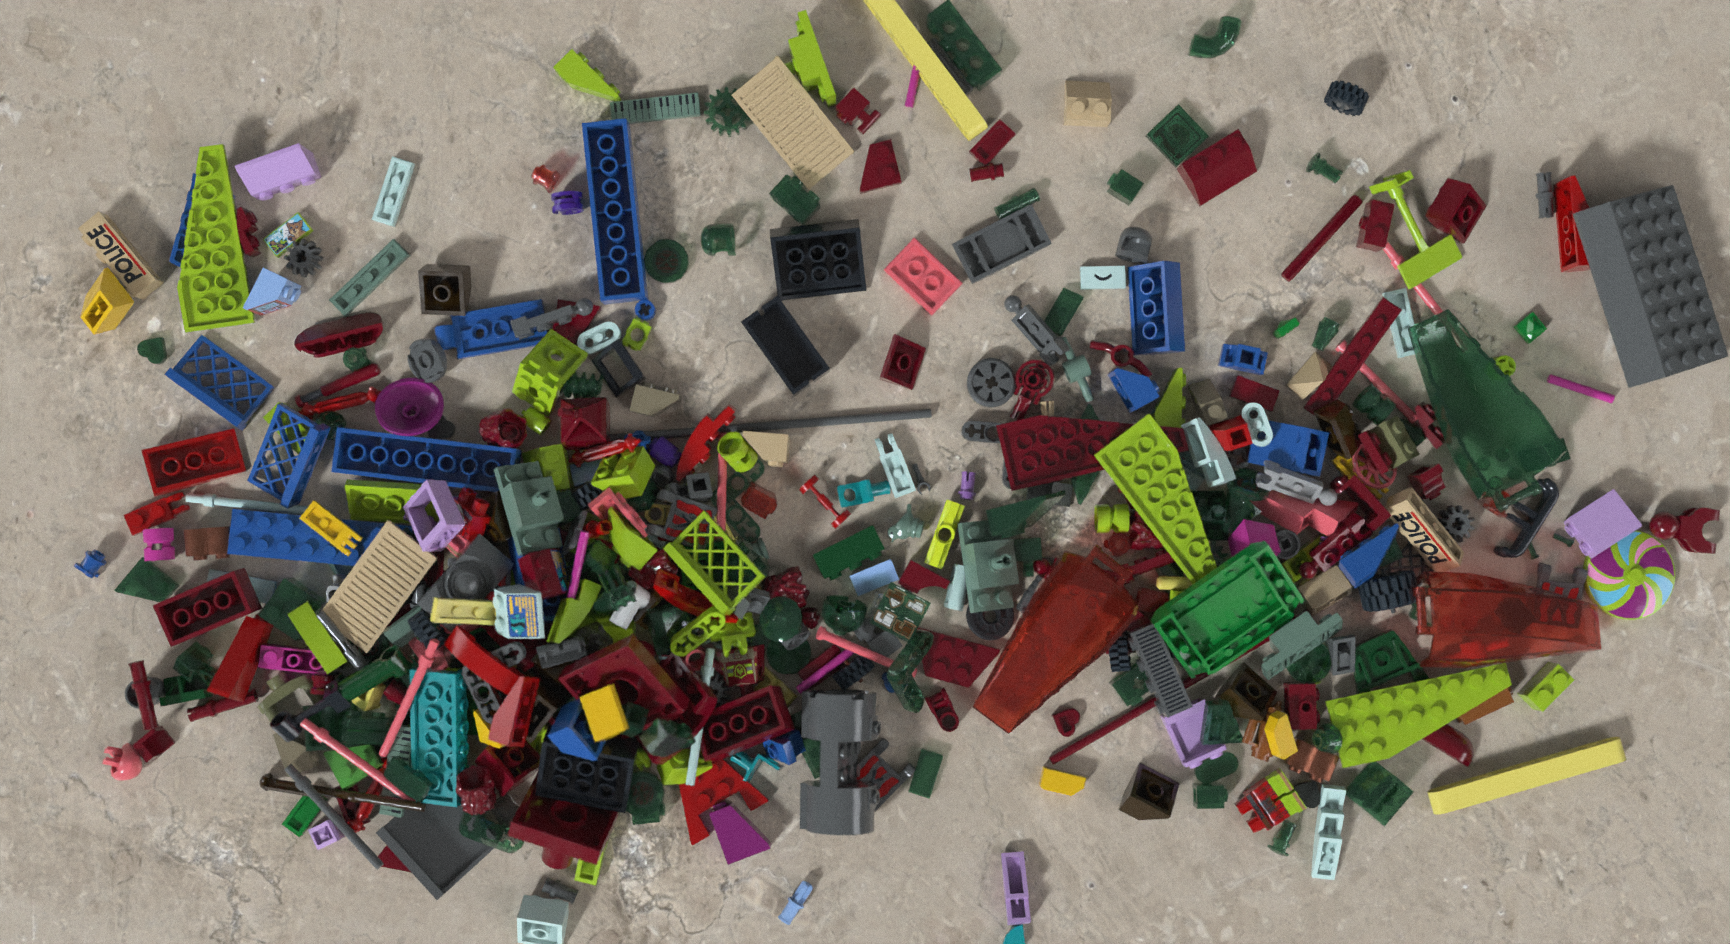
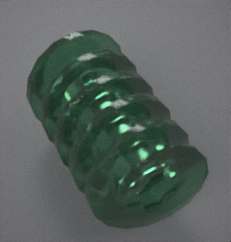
M575 371L561 387L558 397H561L564 393L566 398H570L572 394L575 399L580 398L581 395L582 398H590V396L591 398H599L602 391L603 376L601 374L599 379L596 380L595 373H592L590 378L587 379L586 372H583L580 378L577 371Z

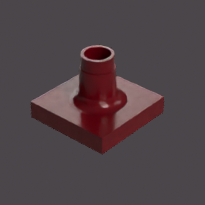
M634 634L564 667L558 678L576 700L581 696L614 684L629 729L613 737L622 740L685 712L689 703L687 696L657 663L655 648L646 641L638 640Z
M537 772L511 821L508 836L543 847L542 861L553 869L568 868L572 864L573 858L597 865L620 812L535 796L538 779Z

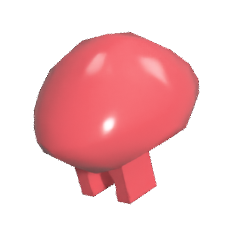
M126 743L121 748L108 746L104 749V753L114 757H106L102 763L111 766L110 772L114 779L118 781L131 780L140 774L142 759L130 743Z

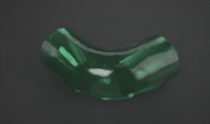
M1224 16L1220 18L1217 32L1214 35L1203 36L1194 33L1188 56L1212 59L1225 54L1235 45L1240 34L1242 21L1235 17Z

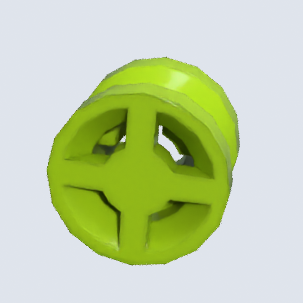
M1503 355L1491 359L1487 368L1490 376L1502 379L1513 375L1516 363L1510 356Z

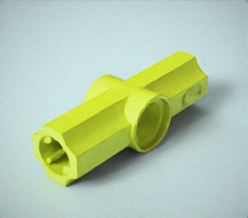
M946 499L924 563L943 569L965 507L964 505ZM942 528H947L950 531L951 535L947 541H942L938 537V532Z

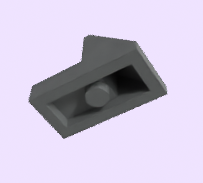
M1049 482L1028 487L1026 501L1070 507L1073 485Z
M728 580V583H737V582ZM728 585L727 595L733 601L738 596V585ZM754 588L735 607L736 610L733 613L740 619L744 617L747 610L761 614L770 599L769 592Z
M1355 635L1334 637L1326 640L1325 644L1330 652V671L1332 675L1355 672Z

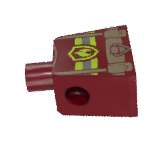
M764 644L748 646L745 655H741L738 648L731 649L727 658L723 656V651L717 652L727 686H740L741 697L754 692L753 684L764 681Z

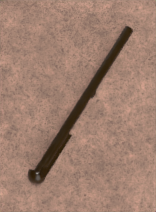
M267 773L260 778V787L265 791L271 790L308 796L304 791L301 792L295 786L296 782L274 779L271 773ZM312 785L322 796L348 799L350 802H365L424 812L426 809V803Z

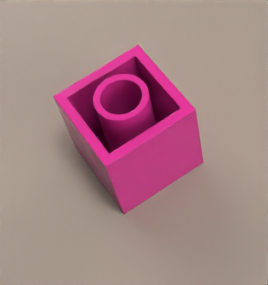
M1244 519L1227 539L1231 557L1250 544L1266 541L1276 557L1281 552L1274 525Z

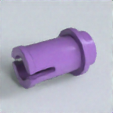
M962 472L961 491H958L960 499L973 500V497L976 496L974 492L975 472Z

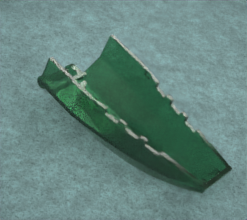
M1449 309L1409 327L1408 332L1416 360L1440 429L1456 466L1477 499L1492 497L1497 510L1503 512L1509 508L1508 506L1531 495L1536 496L1540 494L1542 489L1534 476L1557 462L1567 451L1542 411L1524 392H1520L1511 382L1512 378L1500 370L1496 365L1497 362L1480 348L1481 344L1475 338H1472L1469 331ZM1524 481L1528 485V487L1506 498L1501 494Z

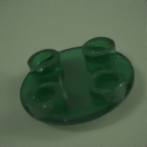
M783 596L769 600L760 613L759 622L761 630L767 638L776 642L788 641L799 634L802 629V614L797 602Z
M776 635L769 642L766 651L769 665L781 674L791 675L800 672L809 663L811 658L809 642L806 640L798 647L786 650L779 639L780 635Z
M1320 644L1287 667V671L1295 680L1301 683H1317L1323 680L1328 675L1332 662L1327 647Z

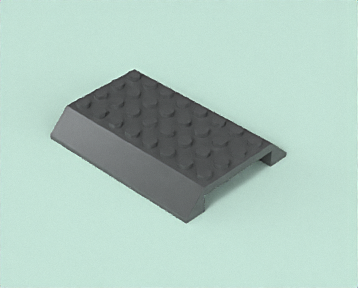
M1673 185L1607 202L1573 214L1628 388L1666 378L1729 357Z

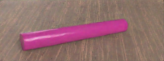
M914 64L905 106L911 108L914 106L920 78L919 70H915L916 66Z
M1552 374L1547 378V383L1608 403H1613L1615 399L1613 394Z
M580 531L567 598L576 599L590 534L588 531Z
M845 649L795 688L802 694V691H806L855 653Z

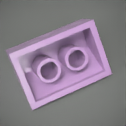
M299 143L235 165V169L250 195L261 201L269 200L274 197V194L279 192H291L294 190V187L299 185L308 186L314 184L316 179L321 178L313 153Z

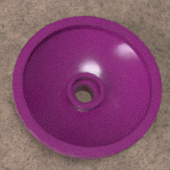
M404 378L394 381L386 386L377 397L375 403L377 420L384 429L396 435L414 436L422 434L433 428L443 415L444 400L440 390L433 383L424 382L426 380L421 378Z

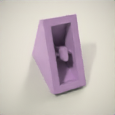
M330 819L308 830L317 850L345 837Z

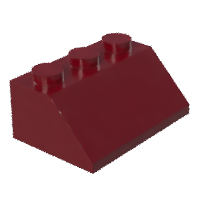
M1237 129L1181 163L1177 171L1198 205L1202 206L1256 173L1257 169L1251 149L1240 130Z

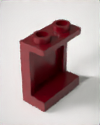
M1339 475L1329 483L1330 488L1337 494L1345 491L1354 502L1359 504L1358 507L1366 515L1363 517L1365 520L1363 525L1367 529L1375 531L1392 516L1356 475H1343L1342 477Z

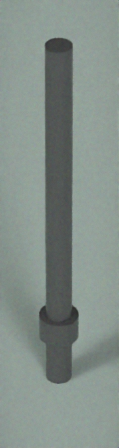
M292 764L287 766L285 771L296 782L295 786L301 792L304 791L378 870L384 864L380 858L311 785L312 782L306 775L302 776Z

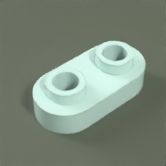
M604 322L583 332L578 337L577 345L588 354H594L620 339L621 330L613 322ZM608 330H613L614 332L611 338L606 336ZM590 339L593 340V346L587 347L586 342Z
M1258 403L1247 404L1242 410V418L1248 425L1252 443L1258 447H1265L1273 439V432L1266 413ZM1257 411V418H1250V412ZM1259 432H1265V433H1266L1265 439H1263V440L1258 439V438H1257L1258 433H1259Z

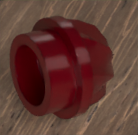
M802 608L799 621L803 622L808 629L818 626L821 618L818 608Z

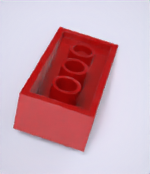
M1573 175L1553 184L1561 272L1590 270L1573 217L1574 213L1589 209V206L1576 176Z
M234 428L141 450L154 497L246 472Z

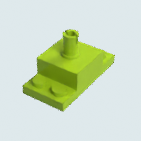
M803 10L797 12L798 20L795 21L798 36L788 39L792 59L784 64L793 75L796 74L799 77L800 83L806 92L819 89L818 93L821 102H826L828 108L836 105V94L807 11Z

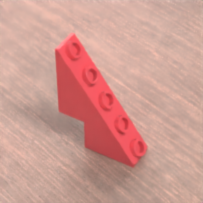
M1262 489V493L1257 497L1249 496L1246 506L1289 531L1294 532L1296 535L1307 526H1310L1329 537L1343 525L1342 522L1351 514L1356 513L1359 504L1357 502L1337 500L1333 505L1327 506L1322 504L1319 498L1311 504L1278 491L1271 490L1268 493V490Z

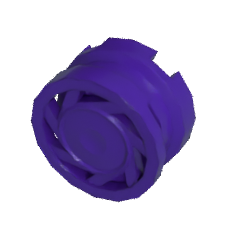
M561 191L551 194V201L554 202L552 213L558 214V211L562 215L582 213L584 211V205L581 204L583 193L579 191Z

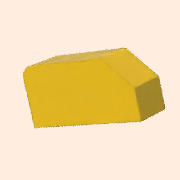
M1278 710L1269 715L1264 730L1273 756L1284 760L1298 751L1286 713Z
M1043 766L1039 785L1044 790L1072 796L1084 789L1086 777Z

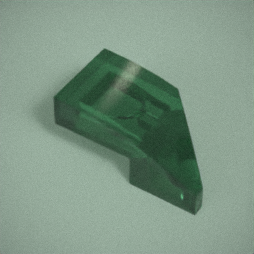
M1099 471L1071 477L1078 504L1081 505Z

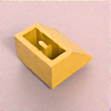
M109 268L103 269L84 299L80 318L93 335L115 330L134 304V300Z

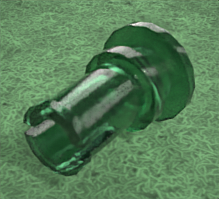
M1319 152L1314 154L1307 164L1306 172L1310 173L1313 170L1314 174H1320L1333 183H1337L1341 178L1339 175H1342L1343 171L1327 163L1325 158L1320 159L1321 154Z
M1284 820L1277 837L1273 838V846L1268 845L1267 847L1276 854L1288 857L1289 854L1285 851L1291 846L1289 842L1297 825Z

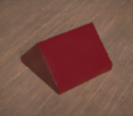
M894 334L880 380L913 390L926 348Z

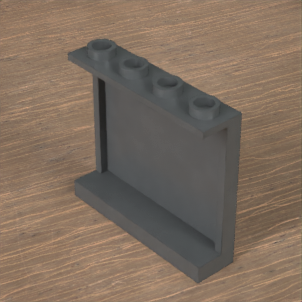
M426 803L424 812L405 809L403 817H394L376 832L436 900L440 899L501 843L499 840L501 834L493 826L489 828L483 822L486 820L484 815L479 813L471 815L463 810L462 804L458 807Z

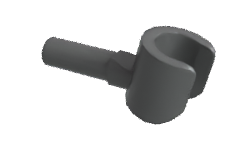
M913 464L912 467L918 482L916 486L917 491L922 495L920 486L925 484L930 492L931 487L928 482L924 481L918 464Z

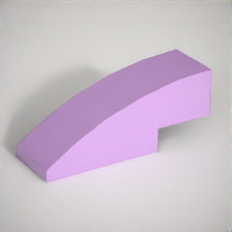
M1024 851L1001 853L1007 925L1029 924L1031 917Z

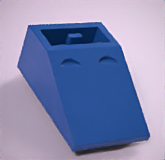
M1269 421L1273 432L1271 443L1265 447H1258L1254 444L1250 445L1248 463L1265 466L1264 460H1269L1293 472L1306 476L1320 477L1329 433ZM1259 432L1257 438L1260 440L1266 437L1265 432Z

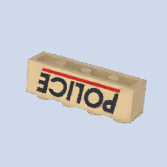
M98 211L78 228L83 234L81 236L83 241L88 246L94 247L97 251L95 253L97 258L104 264L107 263L109 265L110 271L118 281L121 280L124 283V289L132 298L137 297L144 300L164 283L108 215Z
M1412 487L1388 498L1385 509L1392 515L1389 519L1399 525L1400 533L1406 536L1414 550L1419 552L1429 568H1432L1437 575L1461 566L1465 552Z

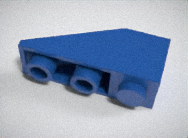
M1398 524L1392 527L1390 525L1384 527L1378 532L1379 535L1374 539L1367 538L1359 545L1360 548L1354 552L1349 550L1340 557L1339 568L1354 588L1359 587L1375 576L1398 533Z

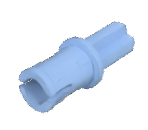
M806 881L801 882L793 896L788 898L789 902L778 916L782 922L787 925L791 924L798 911L804 908L803 904L813 890V886Z

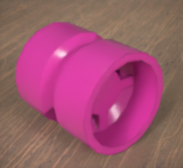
M174 528L143 530V542L147 544V547L144 548V561L175 559V547L171 545V542L174 541ZM162 543V550H157L156 544Z

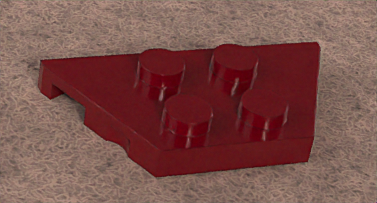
M920 627L916 628L924 673L927 677L969 688L1000 653V649Z

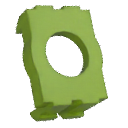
M638 317L633 318L622 340L624 346H631V349L635 351H641L652 329L649 322L645 320L642 322V319ZM636 328L641 329L644 333L640 341H634L631 338V332Z

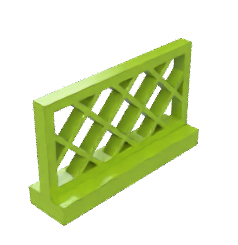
M703 511L672 543L669 542L663 548L722 615H731L736 610L735 607L766 577L706 511ZM704 519L710 524L709 534H699V524ZM687 536H694V550H686L681 544ZM699 536L709 537V550H698ZM714 537H722L725 540L724 550H714ZM698 553H709L708 566H701L698 563ZM713 553H724V566H713ZM729 553H737L740 556L739 566H728ZM713 569H724L723 583L713 580ZM728 569H739V583H728ZM744 569H751L757 575L751 583H743ZM728 585L739 586L738 596L733 601L727 595Z

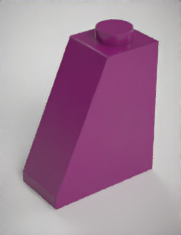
M722 801L713 805L714 809L710 811L709 815L728 865L771 849L770 840L732 802L726 804V801Z

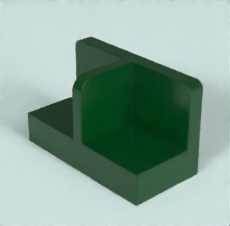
M204 670L164 678L166 696L159 698L162 707L213 696V693L207 691L211 684L209 671Z

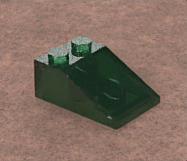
M1065 490L986 510L992 537L1001 535L1002 539L1026 533L1025 528L1033 526L1066 495Z

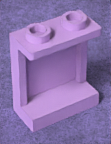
M1614 489L1564 521L1566 532L1571 537H1575L1582 553L1591 559L1643 526Z
M1201 697L1191 701L1193 707L1169 718L1163 714L1160 715L1182 765L1190 767V769L1200 766L1204 759L1209 757L1210 759H1215L1222 756V751L1227 749L1207 708L1209 707L1206 700Z

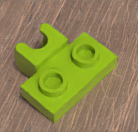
M752 612L745 613L742 619L738 618L737 623H725L719 631L709 638L710 642L721 641L724 657L727 658L729 656L732 646L737 647L741 655L747 653L746 637H753L756 633Z

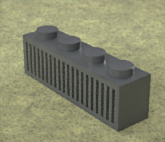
M1152 622L1129 631L1128 645L1138 655L1139 659H1136L1139 670L1145 672L1148 680H1145V684L1150 693L1154 692L1157 701H1154L1158 713H1163L1165 717L1169 718L1193 707L1164 639Z

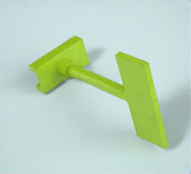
M1410 170L1383 178V182L1369 186L1372 195L1388 191L1391 199L1395 200L1419 249V253L1397 265L1408 289H1412L1463 258L1452 234L1429 247L1427 246L1403 197L1404 192L1401 186L1414 178Z

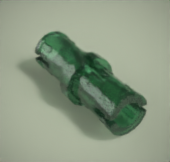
M1032 188L1019 196H1012L1011 200L994 207V210L1000 220L1030 204L1040 201L1037 190Z

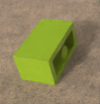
M1547 662L1517 694L1532 709L1544 712L1574 679L1559 664Z

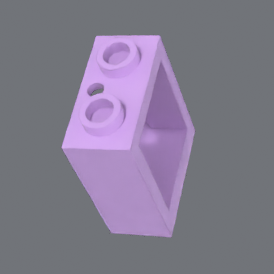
M426 480L403 507L423 552H441L465 526L445 480ZM430 501H432L440 518V522L434 528L425 511V507Z

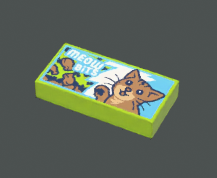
M297 212L266 236L263 241L274 255L279 258L287 252V247H293V241L299 243L301 239H304L314 230L304 217Z

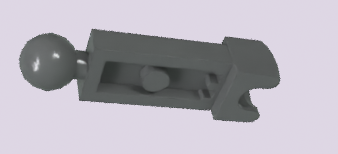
M1008 296L1004 301V307L1007 311L1015 312L1016 314L1011 321L1038 350L1039 356L1049 366L1057 363L1059 358L1055 351L1061 355L1070 350L1069 346L1061 337L1058 338L1030 304L1022 308V301L1018 296Z
M581 298L574 306L568 305L530 319L523 316L510 322L515 337L521 340L535 335V330L538 332L549 330L552 324L558 322L559 325L567 324L572 321L573 317L577 316L576 314L586 316L592 312L593 304L589 299Z

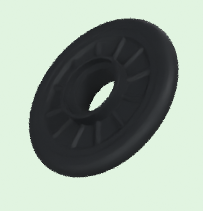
M968 605L966 611L967 624L970 630L981 639H1000L1012 628L1014 622L1013 608L993 610L996 613V619L993 622H988L984 616L986 611L970 613Z

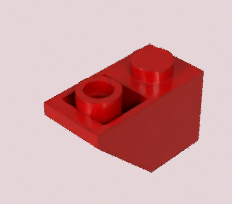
M1241 415L1208 426L1224 451H1232L1253 444L1248 425Z

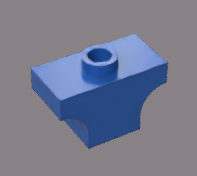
M1222 344L1218 366L1263 375L1268 353L1261 351V348L1242 344Z
M797 729L763 742L768 757L788 765L796 762V757L806 751L800 731Z

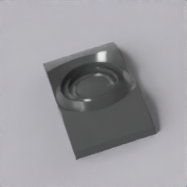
M1032 204L953 243L952 246L971 284H974L1037 253L1052 243Z
M478 534L421 597L417 604L431 615L434 597L483 600L500 583L514 563L481 534ZM440 623L451 633L457 625H461L458 623Z

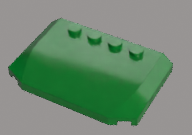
M1266 541L1250 544L1158 608L1150 621L1192 679L1196 678V674L1207 672L1209 675L1218 672L1289 623L1295 615L1293 611L1299 602L1301 604L1304 602V599Z

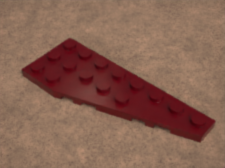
M1039 415L996 425L1011 491L1105 470L1094 454L1134 424ZM1159 426L1178 452L1188 450L1183 428Z

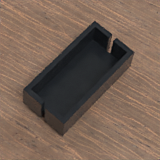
M777 295L761 307L765 313L761 316L758 310L742 320L741 323L795 397L810 386L809 381L811 379L815 383L831 370Z

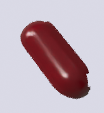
M366 312L317 324L302 331L296 337L294 345L298 351L301 352L302 350L312 354L315 358L366 347L374 344L381 335L383 321L379 314Z
M1446 724L1422 738V740L1464 766L1469 767L1474 755L1471 741L1465 734L1451 725Z

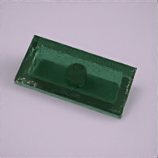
M1066 288L1062 289L1044 320L1059 337L1063 335L1084 298L1080 294Z

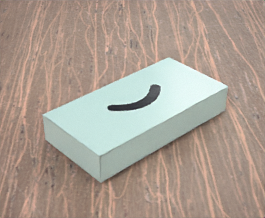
M1125 266L1080 267V290L1126 288Z

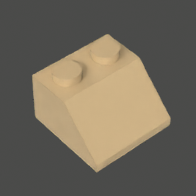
M1065 80L1063 125L1108 127L1111 122L1112 106L1110 82Z
M743 431L742 436L765 462H768L769 466L783 467V463L788 464L790 436L788 434Z

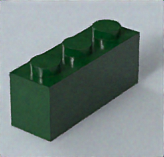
M872 525L813 554V557L823 578L829 577L830 581L842 576V570L849 567L850 571L862 566V560L869 557L870 561L882 556L881 551L885 548Z

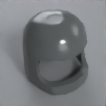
M1140 227L1125 228L1120 235L1115 256L1125 261L1146 264L1152 243L1150 233Z

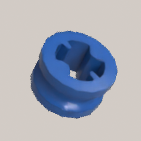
M641 300L635 306V313L643 321H648L655 316L656 309L651 301ZM642 305L646 307L648 305L651 306V309L648 310L649 315L645 316L644 313L640 315Z

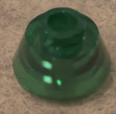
M334 411L322 412L315 418V423L319 425L324 423L331 427L326 438L327 440L336 438L337 427L345 428L347 425L346 419L340 413Z
M1324 723L1313 733V744L1319 751L1335 754L1341 749L1343 737L1335 725Z

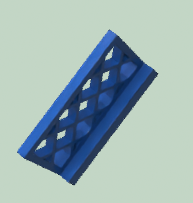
M202 334L173 369L169 368L164 374L241 431L245 429L248 425L246 422L274 389L271 384ZM203 343H206L210 346L211 355L199 357L198 349ZM227 358L229 368L216 370L215 359ZM211 359L212 370L200 372L199 361ZM195 361L196 373L186 374L181 370L187 362ZM245 371L247 381L234 383L233 372ZM229 372L230 383L218 385L217 374ZM213 374L214 386L204 387L201 382V376ZM261 383L267 387L261 395L252 396L251 384ZM247 385L248 396L236 398L235 387ZM231 387L232 399L222 400L219 396V389ZM249 400L250 408L243 415L237 409V402Z
M279 403L247 481L281 501L280 505L287 509L300 504L331 427L324 423L319 425L285 404ZM282 412L288 414L291 424L283 425L281 420ZM303 423L310 427L307 436L302 437L298 424ZM292 426L297 439L289 441L285 428ZM279 430L283 443L276 445L273 435L275 431ZM298 441L301 451L299 455L294 456L290 443ZM285 446L288 459L281 460L278 447ZM268 450H272L275 463L268 464L265 456ZM284 462H291L293 471L290 475H287L285 472ZM277 465L281 477L273 479L269 467ZM264 469L267 482H262L256 478L259 470ZM276 481H283L284 493L277 490Z

